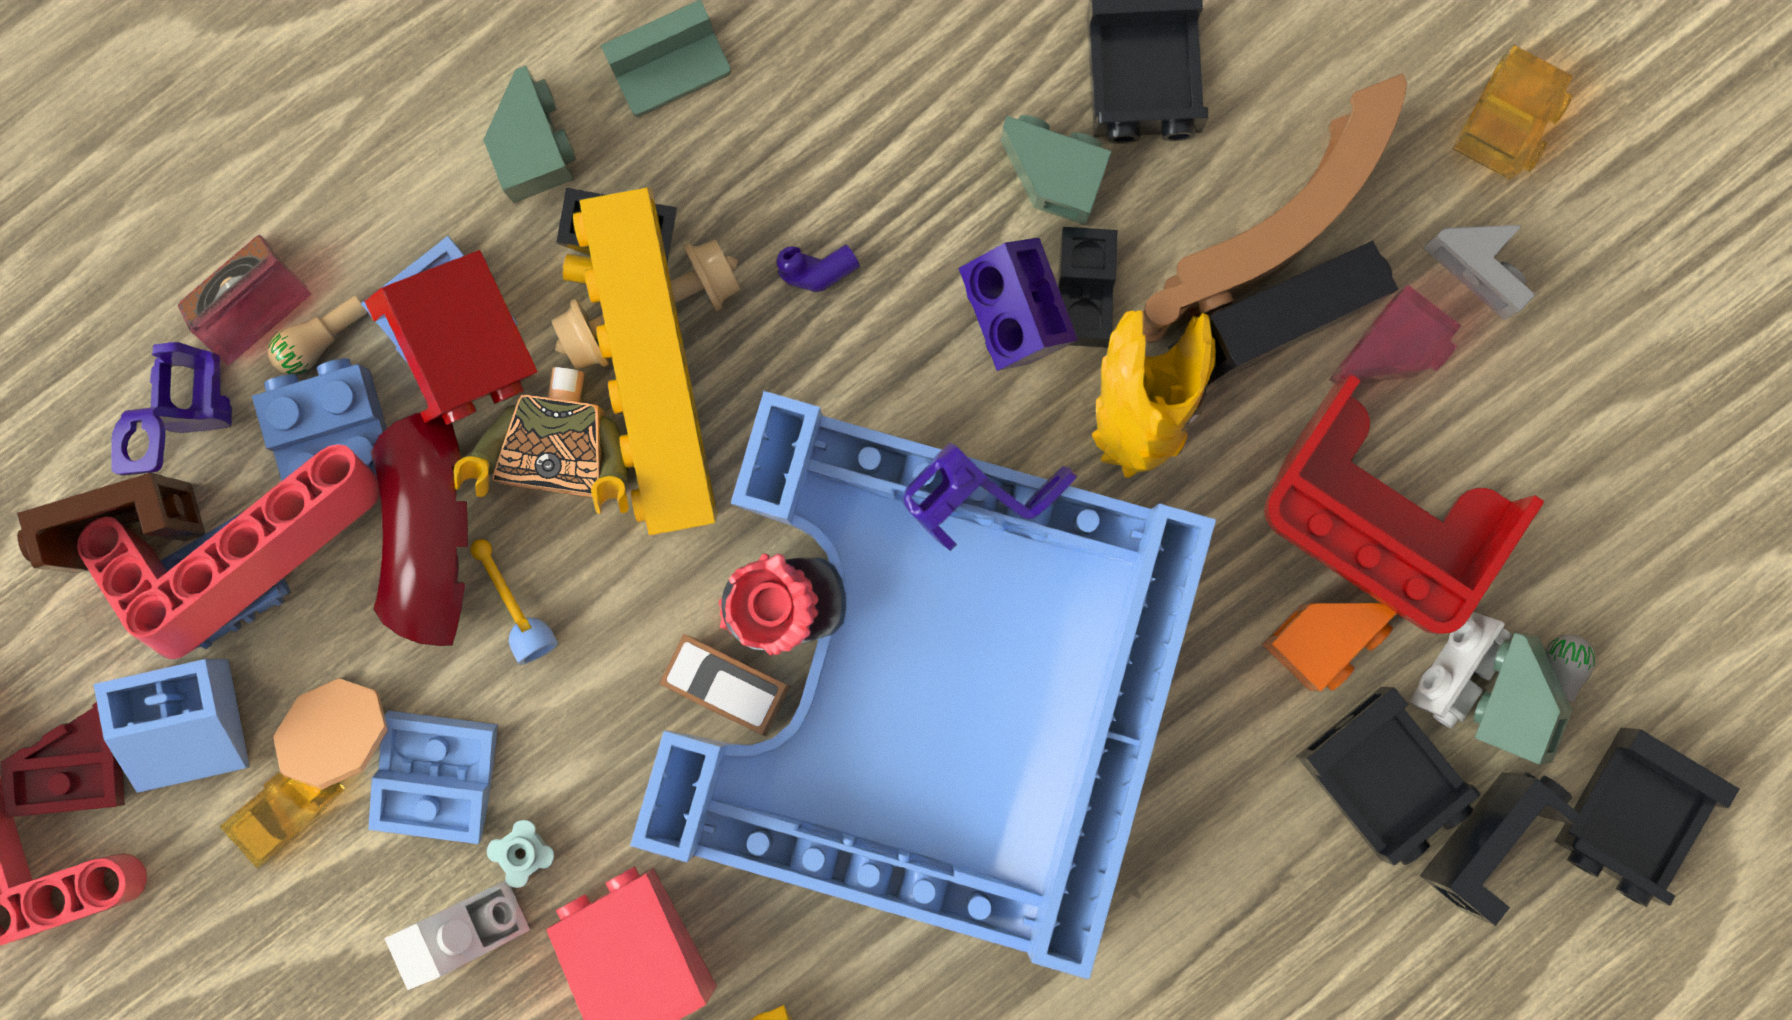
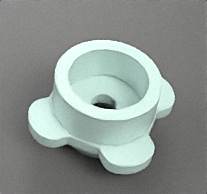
M529 820L517 821L513 825L511 833L503 839L492 840L487 847L488 858L493 862L499 863L506 873V883L515 888L526 885L532 873L539 868L545 869L550 867L554 861L553 849L545 845L542 837L536 833L535 824ZM518 848H522L526 852L523 859H519L516 856Z

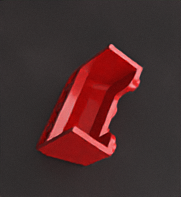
M1351 374L1331 387L1285 457L1265 502L1264 513L1266 521L1275 533L1421 630L1431 634L1455 632L1467 622L1545 501L1536 495L1509 501L1494 490L1475 488L1461 494L1443 521H1440L1351 462L1366 439L1370 429V419L1367 410L1359 401L1351 397L1361 381Z

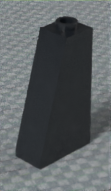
M1372 240L1210 315L1211 335L1215 339V366L1207 382V388L1375 305L1399 290L1392 278V270L1388 261L1380 255L1374 241ZM1180 338L1176 340L1174 343H1172L1170 346H1168V350H1170L1174 345H1176Z

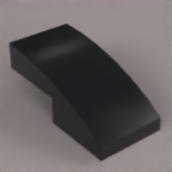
M1078 227L1062 228L1058 288L1078 341L1070 344V346L1108 348L1112 333L1113 289L1116 281L1117 230Z

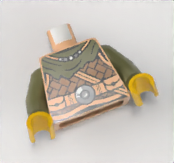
M553 367L548 398L521 395L516 405L507 407L482 435L470 456L460 459L455 464L454 485L455 489L459 490L463 481L471 478L477 479L475 485L476 496L484 497L489 490V474L494 472L493 481L505 486L593 498L597 514L602 513L601 506L606 500L617 499L620 513H625L629 509L625 490L629 468H626L623 462L620 448L621 433L616 422L606 417L605 411L598 405L581 403L585 373L574 369Z

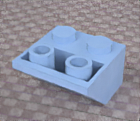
M203 659L93 684L104 741L137 793L250 768L228 659Z

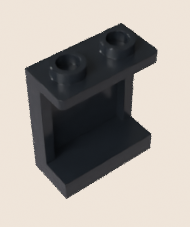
M1089 0L1087 28L1094 137H1107L1109 143L1126 144L1140 140V135L1162 134L1163 140L1183 141L1194 138L1195 132H1202L1209 119L1208 107H1203L1198 19L1203 10L1202 0Z
M1381 686L1296 755V757L1381 861L1391 865H1396L1399 862L1407 865L1427 851L1430 847L1427 839L1442 826L1446 829H1451L1463 822L1473 812L1470 803L1480 796V792L1474 785L1467 784L1461 779L1404 709L1409 704L1396 688Z
M1621 727L1574 807L1581 814V817L1574 825L1565 823L1554 842L1571 851L1567 861L1584 872L1598 878L1601 871H1604L1620 881L1615 890L1644 907H1648L1651 900L1671 906L1676 896L1667 891V888L1715 806L1729 808L1740 789L1642 729Z
M1502 772L1475 805L1473 812L1459 825L1420 874V877L1463 912L1496 926L1510 907L1483 886L1487 878L1537 816L1574 825L1581 817V814L1567 804L1572 795L1551 778L1543 775L1539 780L1527 772L1523 776Z

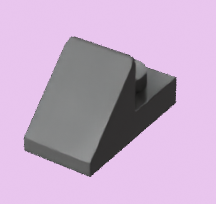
M1521 225L1444 228L1423 247L1503 320L1520 312L1535 296L1525 286L1527 280L1517 268L1507 262L1499 263L1494 258L1521 228Z

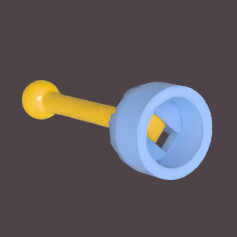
M485 539L475 540L470 546V553L474 559L482 562L516 623L509 633L508 642L518 664L530 663L549 653L559 644L551 628L538 618H526L491 557L492 546L490 542Z

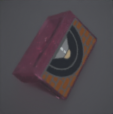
M257 235L182 299L178 304V308L189 330L211 351L220 355V359L229 366L311 295V292L276 256L270 244L261 235Z

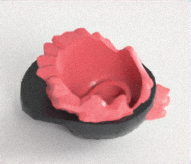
M765 553L762 554L759 560L736 569L724 588L722 598L718 601L721 607L720 616L722 617L720 628L728 630L742 645L753 650H765L770 656L773 654L778 655L783 651L789 652L794 646L833 635L844 623L846 613V592L842 578L833 564L823 558L800 557L785 560L782 554L770 557L769 554Z

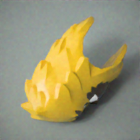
M1142 310L1125 312L1119 320L1115 331L1111 333L1107 355L1102 359L1100 396L1096 399L1097 430L1091 434L1096 446L1104 452L1101 457L1102 463L1121 465L1124 477L1131 478L1139 472L1151 471L1169 458L1176 457L1182 452L1187 440V427L1202 412L1207 382L1215 366V339L1211 335L1210 321L1207 314L1202 313L1200 317L1193 316L1178 343L1165 354L1154 357L1145 356L1146 340L1145 335H1143Z

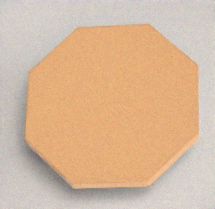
M338 678L298 696L273 735L280 772L285 777L322 790L364 771L388 731L380 696L377 691Z

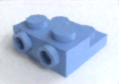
M347 358L336 359L317 366L319 376L303 381H298V377L295 374L278 376L264 382L266 392L252 396L266 449L274 452L282 481L319 451L336 444L347 446L376 474L370 452L379 435L387 428L369 369L360 364L351 366L350 359Z

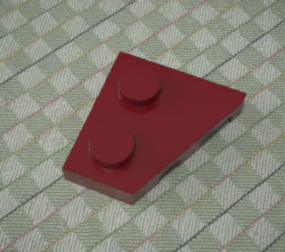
M97 702L92 705V709L71 722L63 723L43 735L42 739L31 747H24L1 761L5 818L125 805L123 770L104 741Z

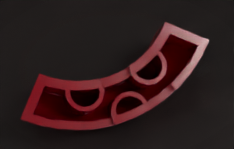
M414 413L394 422L379 435L370 452L379 484L383 527L381 572L373 610L382 624L400 637L419 644L453 646L465 591V583L457 582L459 574L457 547H468L467 501H456L457 490L454 485V467L461 459L452 424L446 425L442 416L424 423L421 414Z

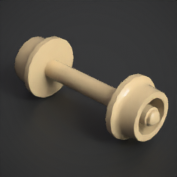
M716 239L700 246H693L690 243L683 245L695 269L671 280L675 303L705 289L716 312L723 309V301L741 290L733 274V271L736 270L738 259L729 255L725 257ZM578 299L570 301L569 310L551 320L559 338L555 351L564 355L567 354L576 370H581L596 363L601 364L603 367L610 365L609 358L603 359L597 337V325L605 324L603 314L590 320Z

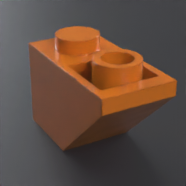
M1382 603L1300 605L1262 645L1309 691L1321 692L1325 687L1333 691L1354 671L1355 667L1350 661L1364 647L1372 651L1388 637L1393 630V627L1388 622L1397 613Z

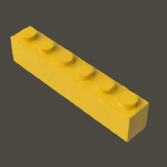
M647 187L579 200L582 212L573 214L574 227L579 246H589L593 264L592 269L585 270L586 285L591 303H601L605 324L597 325V337L603 359L612 357L616 380L608 381V389L613 411L615 414L623 412L628 434L620 435V448L625 467H635L639 488L631 490V500L636 521H646L649 536L714 524L718 513L653 190Z

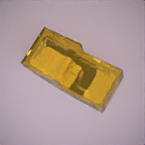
M279 771L263 785L264 789L219 827L259 870L345 791V788L339 782L321 790L285 777Z

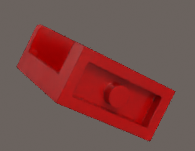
M480 250L384 286L364 301L374 322L386 317L428 404V408L420 413L424 423L441 416L446 425L459 421L477 412L473 402L489 395L494 405L524 392L521 381L538 372Z

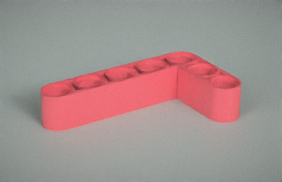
M331 445L315 454L169 571L165 569L149 544L112 517L98 518L89 523L82 530L78 538L77 550L125 629L133 637L162 657L168 659L182 658L368 511L380 496L377 475L347 446Z
M0 775V906H4L11 917L8 930H5L0 925V946L126 904L140 896L147 882L146 869L138 858L126 853L90 860L32 880L14 818L4 817L3 786ZM108 868L115 871L119 878V888L116 894L109 892L104 885V875ZM55 886L62 891L65 897V906L62 912L57 911L51 903V893Z

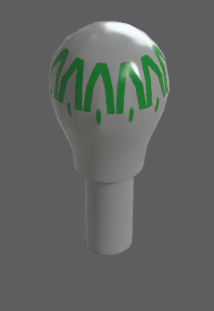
M1561 635L1552 640L1545 651L1570 703L1575 701L1579 690L1591 676L1596 666V654L1590 642L1578 635Z

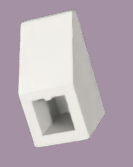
M505 880L386 937L385 941L407 990L439 978L530 931V928L511 886Z

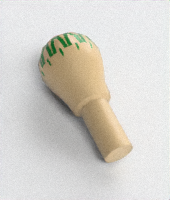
M354 295L321 319L314 317L307 322L289 326L278 331L270 339L267 347L268 358L272 366L285 375L295 374L300 376L308 372L318 362L324 351L335 341L334 336L368 312Z

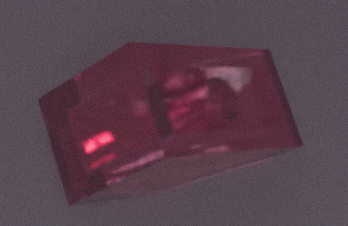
M1407 285L1391 298L1328 380L1333 384H1337L1352 374L1361 380L1360 383L1415 377L1429 367L1436 372L1456 349L1457 345L1450 340L1461 325Z

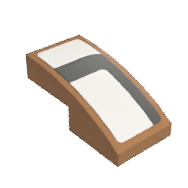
M683 634L659 683L687 699L764 736H767L791 687Z

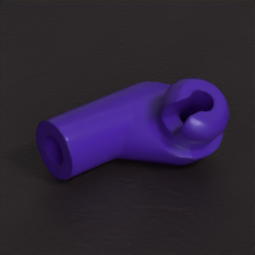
M847 244L823 259L803 254L800 248L795 246L784 248L776 258L779 276L788 285L812 292H822L861 267Z

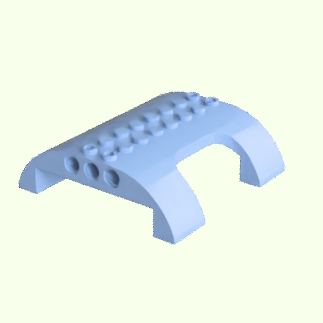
M763 391L731 504L791 525L816 540L826 552L829 563L835 566L842 578L846 592L844 623L833 635L818 639L800 705L790 724L775 737L753 745L734 744L664 730L630 846L684 862H688L694 856L1024 951L1028 953L1031 962L1034 964L1090 979L1216 519L1160 503L1149 509L1069 486L1042 513L1032 519H1025L979 486L939 525L957 544L956 547L949 551L920 525L902 501L903 493L908 485L930 464L942 449L822 415L821 409L818 406ZM968 457L989 480L1023 505L1047 481L1044 478ZM940 469L911 497L918 505L942 482L943 476Z

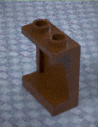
M154 473L140 475L17 513L21 530L17 534L18 545L24 558L31 562L34 569L70 573L87 571L88 569L77 550L78 538L82 530L89 523L102 517L115 518L124 526L140 521L143 534L180 541H188L206 534L192 484Z

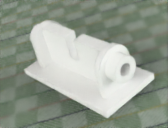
M1473 612L1460 629L1450 633L1448 642L1433 665L1422 675L1418 688L1408 702L1433 713V718L1453 729L1457 721L1463 723L1483 691L1470 680L1471 676L1475 672L1483 679L1489 681L1495 673L1494 661L1501 644L1506 639L1511 640L1513 635L1503 628L1505 624L1502 621Z

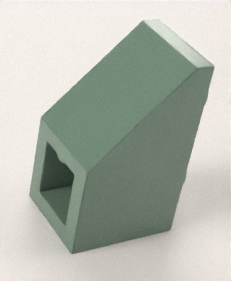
M526 65L515 69L483 139L502 190L513 203L574 180L568 163L577 160L565 129L555 132L548 114L556 111L557 107L546 80L542 79L536 82Z
M1020 115L1019 119L1006 116L1001 142L1033 207L1086 225L1112 151L1101 148V141L1087 134L1074 132L1068 137L1049 130L1050 125L1047 122L1033 116Z
M1515 632L1512 641L1504 640L1497 652L1494 670L1499 672L1492 693L1486 691L1477 705L1474 722L1480 725L1475 738L1539 765L1552 763L1573 710L1539 637L1529 633Z

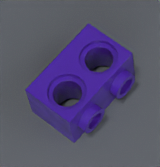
M1040 238L1005 242L958 268L966 288L967 297L973 306L985 338L986 348L992 357L997 371L1031 364L1078 341Z

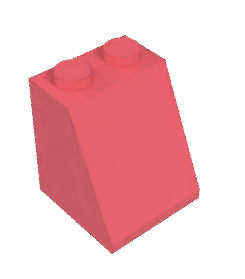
M634 866L605 883L610 891L608 894L591 903L587 895L584 894L556 910L560 920L547 928L546 931L583 1020H680L705 1006L717 987L654 868L639 875Z

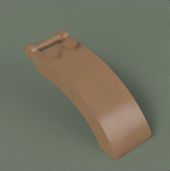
M1403 73L1359 90L1351 96V113L1334 119L1329 124L1328 128L1331 136L1326 151L1307 185L1291 201L1251 229L1180 260L1176 268L1177 275L1167 279L1163 290L1152 295L1145 304L1144 311H1142L1143 335H1145L1147 344L1159 341L1166 333L1168 326L1193 316L1200 317L1202 313L1207 314L1209 317L1232 304L1234 299L1255 289L1275 276L1301 255L1340 215L1374 170L1394 131L1407 89V81Z

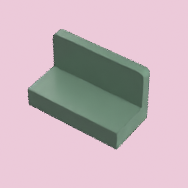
M697 0L600 45L635 117H641L731 74L730 65L714 34L710 18L701 0Z

